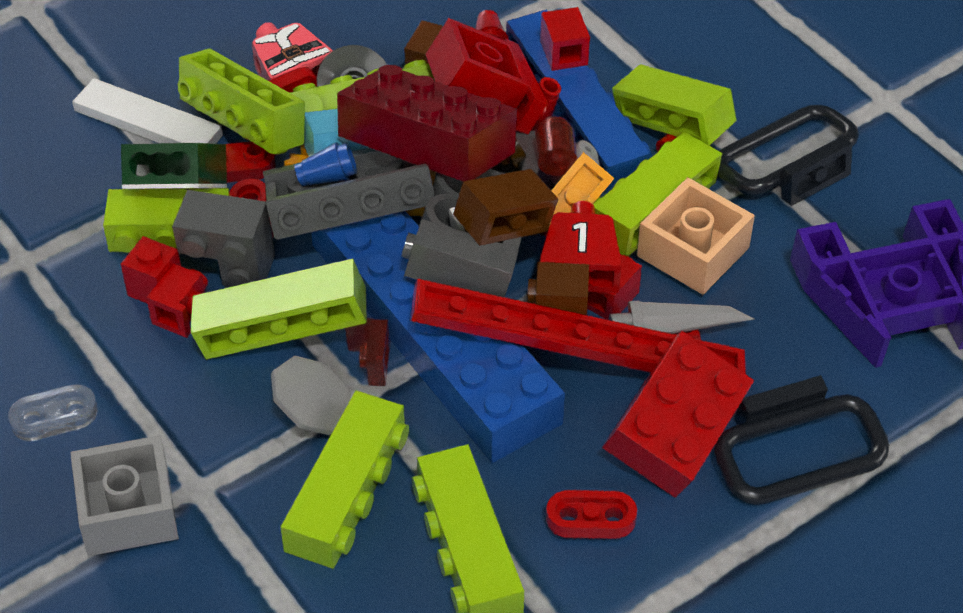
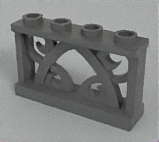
M365 148L352 151L358 172L349 176V181L302 187L295 172V164L263 171L266 186V206L274 237L282 239L425 207L428 201L435 196L429 167L427 164L416 165L375 149Z

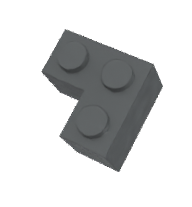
M187 190L172 225L179 254L195 258L217 259L223 286L232 287L267 279L275 257V250L266 201Z

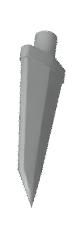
M639 300L628 302L629 313L609 314V320L671 334L754 319L730 306L640 302Z

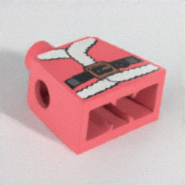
M264 23L257 29L256 38L252 42L255 69L260 77L268 81L300 67H308L317 75L322 61L333 51L300 23H292L280 29H277L273 23Z

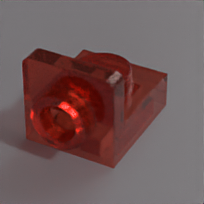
M367 318V323L345 328L348 350L360 352V368H367L369 386H386L391 348L388 320Z

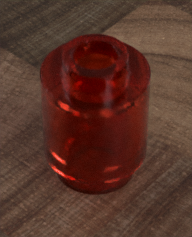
M548 117L541 121L535 133L538 166L542 172L548 175L562 176L578 159L574 129L562 117Z

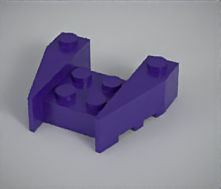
M950 199L912 206L902 236L905 242L854 253L850 252L836 222L797 229L790 261L804 292L875 368L882 366L891 339L890 335L946 324L958 349H963V222Z

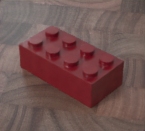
M384 65L374 73L363 79L356 80L352 85L337 93L339 137L416 165L427 164L430 170L460 181L473 180L515 153L517 109L501 104L498 99L483 98L468 93L465 88L451 87L436 82L432 77L418 76L403 71L397 65Z

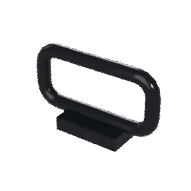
M809 105L800 108L722 148L720 152L723 154L717 176L735 190L749 195L764 194L781 187V199L792 206L851 175L852 147L859 138L858 128L850 119L831 107ZM811 120L825 121L843 133V136L760 179H748L728 165L730 161Z
M819 375L743 398L734 418L737 425L725 430L716 442L714 453L721 474L733 495L743 502L760 505L877 469L882 466L888 457L890 445L887 434L876 412L869 403L860 397L845 394L825 398L828 388L822 376ZM846 411L855 414L859 418L872 445L871 451L866 455L762 487H754L746 483L732 454V448L740 442Z

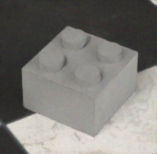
M161 435L70 452L79 527L88 556L179 539L168 466Z

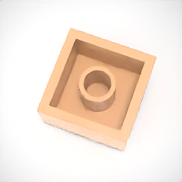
M687 178L640 223L637 256L704 295L749 249L755 215L694 180Z

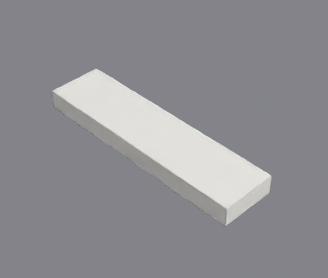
M95 78L72 101L74 111L158 143L216 144L223 136L222 126Z

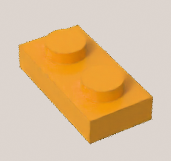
M583 152L551 190L559 199L554 214L557 212L571 213V206L578 201H588L594 204L614 180V177Z

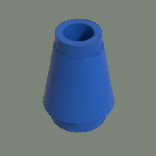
M335 142L294 165L298 181L302 187L349 181V176L358 172L353 152L348 143L339 145Z

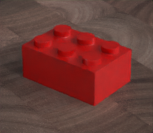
M681 331L664 351L602 448L676 498L693 481L755 380L684 331Z

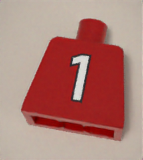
M588 201L575 202L571 206V213L557 212L552 217L540 262L589 264L588 292L619 293L621 257L613 218L609 215L595 214V206Z

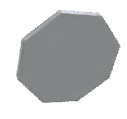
M293 356L271 373L273 401L299 428L331 435L351 399L350 388L325 363L299 356Z

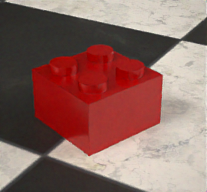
M450 18L447 19L425 54L436 82L451 87L465 88L468 93L483 98L498 99L501 104L513 108L518 107L531 87L512 43Z

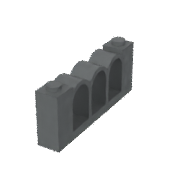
M516 130V139L527 157L518 163L519 168L514 169L510 164L503 167L498 163L475 179L532 169L538 174L547 135L535 131L525 134ZM437 172L433 183L435 196L426 204L417 235L408 232L401 257L409 259L404 276L505 297L514 271L522 237L479 246L466 229L463 232L451 228L448 210L456 206L463 181Z

